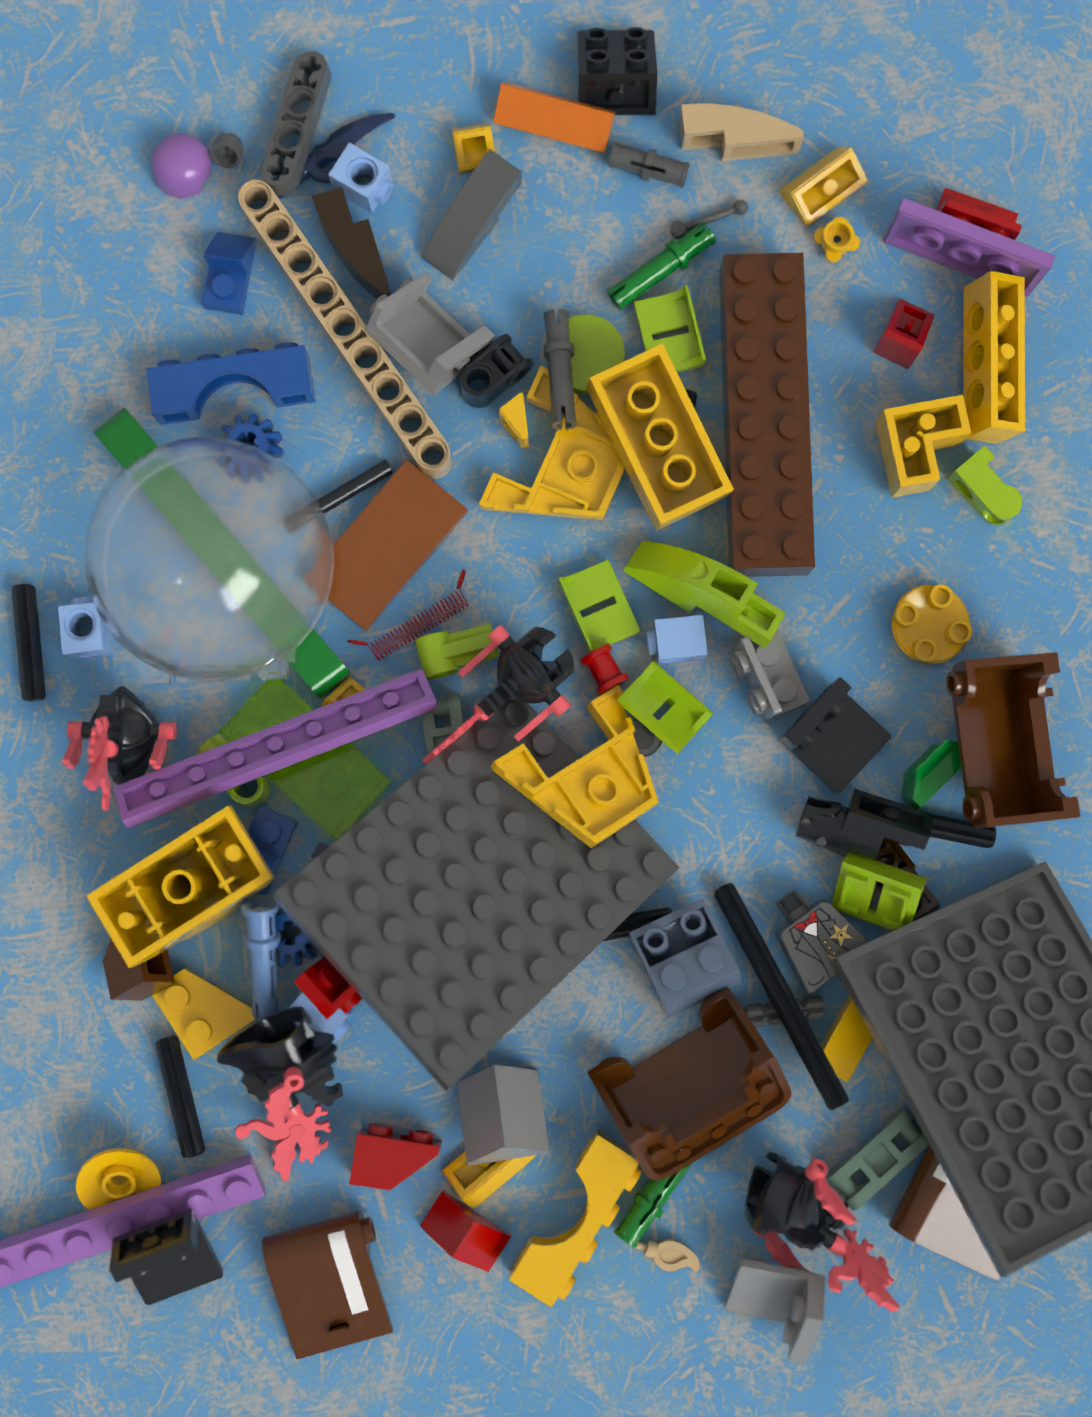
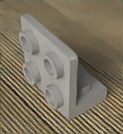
M778 629L765 649L751 641L749 636L741 638L732 649L734 656L730 657V662L738 679L745 678L751 692L746 694V697L755 716L761 714L764 722L810 702Z
M742 1259L726 1299L725 1309L731 1312L784 1322L782 1340L783 1343L789 1344L788 1361L805 1365L824 1322L825 1275L812 1273L805 1268H787L772 1265L760 1259Z

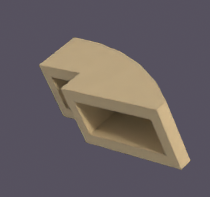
M710 103L681 104L678 123L682 151L720 147L722 161L798 154L804 139L802 129L782 119L756 110Z

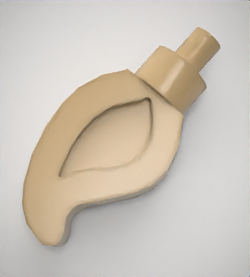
M662 1239L658 1242L647 1240L646 1243L639 1241L638 1246L635 1248L644 1251L643 1256L652 1258L657 1266L664 1271L673 1272L685 1267H690L694 1272L699 1271L700 1263L695 1253L678 1240Z

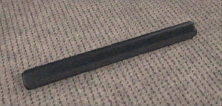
M728 883L715 890L714 896L827 1108L835 1110L847 1104L849 1101L848 1095L735 885Z

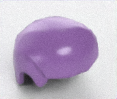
M172 133L170 136H165L154 149L152 171L155 183L166 195L179 199L196 196L201 192L205 180L208 176H211L212 163L210 152L199 138L185 133Z

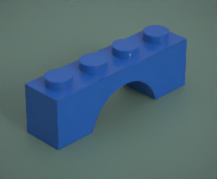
M294 342L281 343L276 345L273 350L260 352L256 348L240 349L236 351V355L220 357L217 354H204L196 358L197 361L181 363L179 360H164L157 363V367L146 368L152 415L160 425L200 419L208 398L218 389L234 383H247L259 387L271 397L277 408L316 402L310 356L305 345L298 346Z

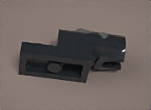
M854 789L848 807L842 806L839 802L808 796L796 837L802 838L816 846H822L842 857H846L847 853L851 852L863 857L876 859L884 837L904 846H913L925 850L930 838L934 814L858 789Z

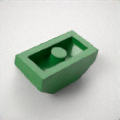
M944 740L941 744L931 745L904 772L901 798L910 807L921 808L961 768L958 742Z

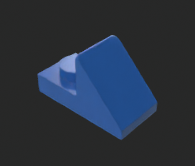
M221 232L216 233L203 256L209 266L202 299L204 309L243 315L257 243L256 238Z
M258 806L248 834L275 877L298 822ZM272 882L257 893L267 895Z

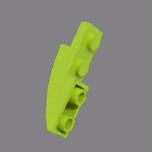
M642 540L623 570L691 614L694 608L698 606L745 637L749 636L751 641L764 649L771 642L786 614L753 593L759 583L718 561L680 547Z

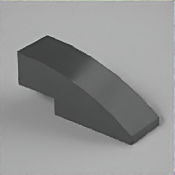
M489 149L443 216L421 255L422 259L451 280H454L497 224L499 213L522 185V171Z

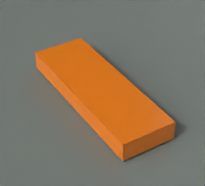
M503 81L500 86L493 123L605 153L616 112Z

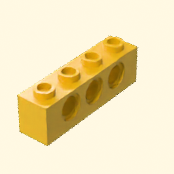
M990 271L963 287V397L971 434L967 440L998 444L1025 432V277Z

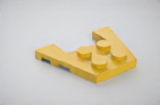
M540 365L526 400L551 412L549 373L546 367ZM573 392L577 426L566 430L565 415L562 414V430H557L533 486L529 488L493 472L479 502V508L489 511L603 520L624 474L625 467L599 414L592 411Z
M619 685L597 697L586 707L609 740L563 770L548 778L524 743L495 760L490 766L497 775L590 848H593L659 803L644 755L639 753L633 735L635 728L632 719L627 717L625 709L617 701L623 694Z

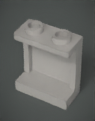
M424 273L415 280L411 278L405 280L392 295L387 296L384 294L380 296L369 310L372 315L365 331L434 395L461 376L463 369L487 349L496 335L485 325L469 334L427 294L426 290L432 278L427 273Z

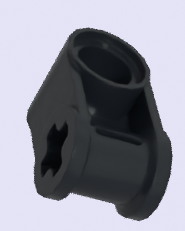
M508 333L494 340L481 355L463 369L460 377L461 396L469 406L474 408L486 407L505 390L523 379L534 366V362L530 358L525 359L511 344L512 338ZM474 379H482L489 386L485 390L477 392L469 388L468 384Z

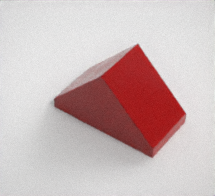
M899 298L873 353L909 369L924 346L935 315Z
M444 1190L441 1191L420 1224V1227L452 1258L486 1272L490 1271L511 1238L509 1233Z

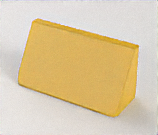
M840 146L780 189L779 192L803 224L809 226L867 183L868 179L852 147Z
M850 994L820 1044L837 1077L847 1083L873 1038Z
M464 1151L447 1165L442 1172L462 1201L471 1208H476L532 1161L536 1155L467 1166Z

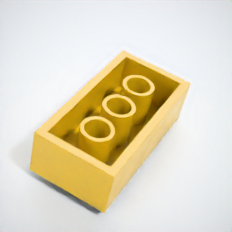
M663 343L589 378L586 389L655 531L730 495L734 488Z

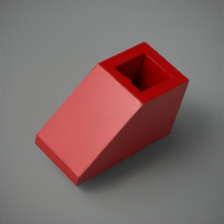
M369 1123L368 1129L361 1128L357 1133L349 1184L391 1191L435 1158L440 1152L442 1140L433 1139L434 1133L429 1131L411 1129L409 1130V1135L392 1133V1126Z

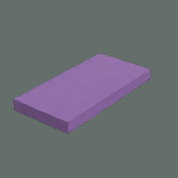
M903 198L883 239L886 244L977 279L990 271L1025 277V297L1032 293L1051 269L1055 255Z

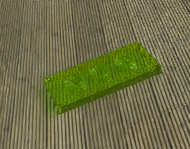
M273 673L219 730V733L229 742H232L314 709ZM350 742L266 775L335 840H338L392 783Z

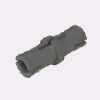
M615 142L608 167L642 175L641 179L645 181L653 178L683 188L690 163L656 155L657 150L650 148L646 152Z

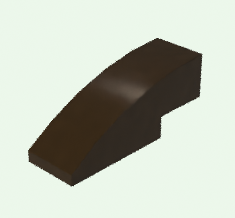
M342 187L313 195L312 199L325 234L337 256L351 275L376 299L384 294L387 296L392 295L369 219L353 223Z

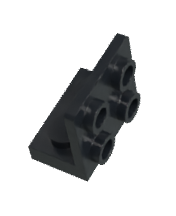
M596 27L578 31V102L615 111V115H656L658 72L654 31L639 27H632L627 30H605Z
M841 677L834 680L778 740L834 793L842 792L891 739V734L847 694L852 687Z
M192 1208L113 1238L109 1271L116 1283L131 1277L146 1305L157 1303L223 1277V1268Z

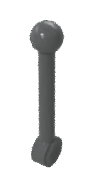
M737 200L729 208L687 223L675 221L671 225V235L679 239L685 235L686 231L697 227L701 222L707 224L733 214L744 215L748 211V204L744 200Z

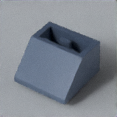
M703 898L629 933L667 1017L694 1006L727 987L731 988L741 983L740 970Z

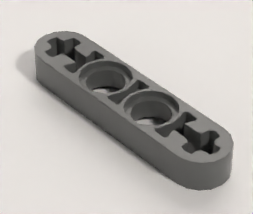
M315 51L301 54L293 64L262 163V179L272 188L277 196L291 194L300 183L331 82L332 74L325 57ZM305 73H311L309 80ZM302 99L311 101V106L307 111L303 113L292 111L297 101ZM293 133L301 135V139L296 146L291 148L282 146V141L287 135ZM283 167L285 168L287 175H281ZM274 175H281L278 181L274 179Z

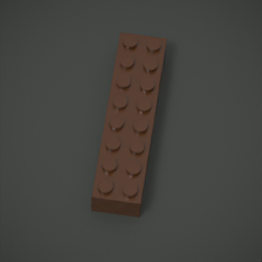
M804 253L724 254L719 270L725 469L734 488L726 498L729 567L747 577L808 576L815 568Z

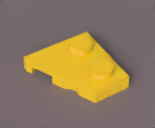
M188 968L174 975L175 983L152 995L193 1060L198 1059L258 1018L253 1017L252 1006L233 997L231 993L223 988L209 983L204 977Z

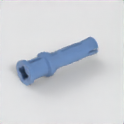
M269 895L251 896L244 899L241 903V912L246 916V932L242 936L243 944L249 950L252 1015L254 1018L258 1017L259 1020L279 1012L275 948L278 947L281 940V934L276 929L275 918L279 905Z

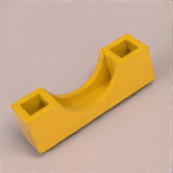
M596 1129L575 1163V1171L583 1181L587 1191V1202L583 1215L574 1227L561 1235L554 1237L531 1235L509 1271V1281L551 1308L557 1298L564 1300L576 1281V1278L572 1276L573 1271L580 1261L584 1264L589 1261L598 1245L594 1237L601 1225L606 1228L610 1226L620 1208L615 1202L623 1189L628 1192L632 1190L641 1175L642 1170L637 1168L639 1163L630 1150Z

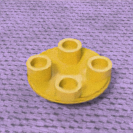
M922 585L911 589L899 599L892 614L891 628L897 645L908 657L921 663L938 664L952 659L963 649L966 642L972 636L969 614L964 603L946 585Z

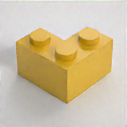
M963 395L884 409L875 421L891 498L930 491L940 481L934 450L960 446L971 434Z

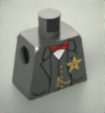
M794 889L775 903L788 921V923L775 932V936L804 992L811 994L838 974L832 962L837 956L869 942L826 900L820 899L810 907H807Z

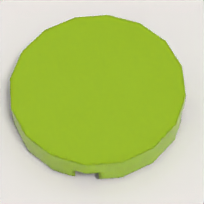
M589 314L569 318L570 342L574 344L575 355L571 358L573 392L583 395L589 394L586 387L590 377L624 362L625 350L623 339L616 327L604 318Z

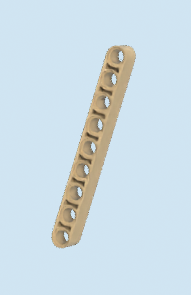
M261 180L246 182L238 192V201L256 235L415 466L430 479L444 477L451 469L452 457L450 448L442 434L379 343L365 331L366 324L272 188ZM258 199L267 200L263 208H250L251 204ZM279 230L289 231L288 236L281 241L271 239L273 234ZM307 261L311 263L310 268L304 272L293 271L294 266L298 262ZM328 292L333 294L332 299L326 304L314 302L316 296L320 293ZM352 324L355 326L354 331L350 335L340 336L336 334V330L340 325ZM365 355H372L377 358V361L370 368H362L357 365L359 359ZM386 387H395L399 390L398 396L392 400H383L379 397V394ZM409 418H415L422 422L420 428L413 433H407L401 429L402 423ZM431 450H438L444 454L443 460L436 465L426 464L423 461V457Z

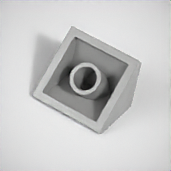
M492 1065L457 1083L467 1166L550 1153L538 1070Z

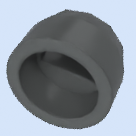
M233 133L219 134L213 141L210 150L212 160L223 168L237 167L243 156V143L240 138ZM229 147L233 150V154H228Z

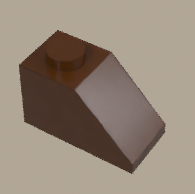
M110 939L103 958V965L111 1000L142 1001L175 983L168 949L135 967L129 968L114 942Z

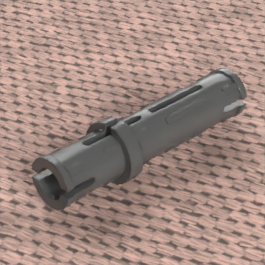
M551 309L544 313L547 344L543 347L544 358L548 360L551 427L555 430H562V414H564L566 430L577 426L571 358L575 355L574 344L570 342L569 312L565 309H558L559 324L556 325L555 310Z

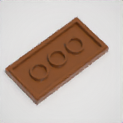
M406 459L304 580L367 632L468 513V509Z

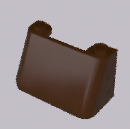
M1058 652L964 660L956 663L951 672L947 674L946 688L953 702L965 792L962 809L966 820L971 821L975 828L1028 824L1080 817L1078 796H1065L1060 789L1061 786H1066L1065 777L1055 778L1045 711L1044 698L1053 696V689L1046 688L1047 679L1051 674L1060 673Z
M729 987L704 1000L698 1012V1017L702 1024L701 1027L633 1068L626 1058L609 1057L587 1072L629 1149L647 1177L651 1180H662L672 1176L779 1111L790 1100L791 1088L776 1057Z

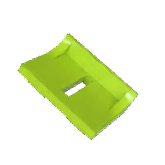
M688 285L666 295L634 302L645 351L663 343L677 373L705 367L706 358ZM682 328L688 329V333L658 340H653L652 337L655 334Z
M609 559L575 574L558 578L557 583L588 653L609 643L613 645L641 632ZM614 597L615 604L582 618L580 611Z
M654 660L617 699L624 709L644 724L657 738L677 754L714 714ZM667 702L671 708L660 720H657L653 716L654 713Z
M848 852L842 861L831 905L837 911L894 931L914 921L927 878ZM878 881L884 885L877 910L875 911L870 909V905Z

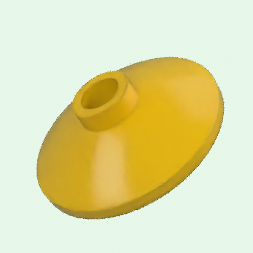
M126 1148L109 1149L95 1154L82 1165L76 1179V1192L80 1202L90 1210L160 1186L161 1174L154 1161L141 1152Z

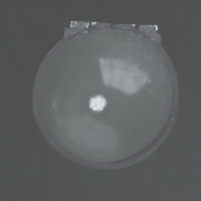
M199 436L182 438L155 447L131 461L114 477L98 500L89 521L85 539L84 565L87 585L96 611L113 637L131 653V668L140 670V682L142 685L171 684L172 676L177 678L178 683L250 681L255 671L258 673L259 680L288 679L289 664L297 663L296 648L309 635L323 612L332 584L334 551L330 528L317 498L306 483L290 467L272 454L254 445L235 439Z

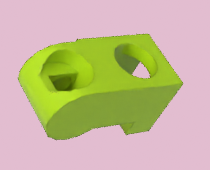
M984 445L957 468L947 480L985 521L996 526L1003 525L1014 518L1021 510L1023 504L1022 496L1016 488L1004 484L989 467L988 464L995 456Z

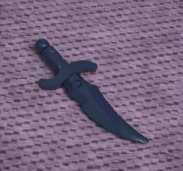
M386 113L367 116L333 132L324 143L315 145L314 150L308 155L299 185L309 177L320 183H331L328 176L330 172L322 171L321 168L330 162L337 161L349 142L353 145L356 144L361 138L380 125L394 119L396 115Z

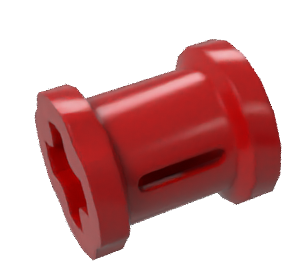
M610 643L597 648L579 660L580 665L587 667L598 686L596 692L600 696L629 679L626 673L621 672L610 652L613 648Z

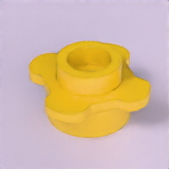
M836 217L825 228L816 229L813 236L815 243L821 244L825 250V258L833 263L838 262L841 259V255L848 251H856L860 246V238L855 235L853 227L844 217ZM839 237L840 242H834L833 238Z

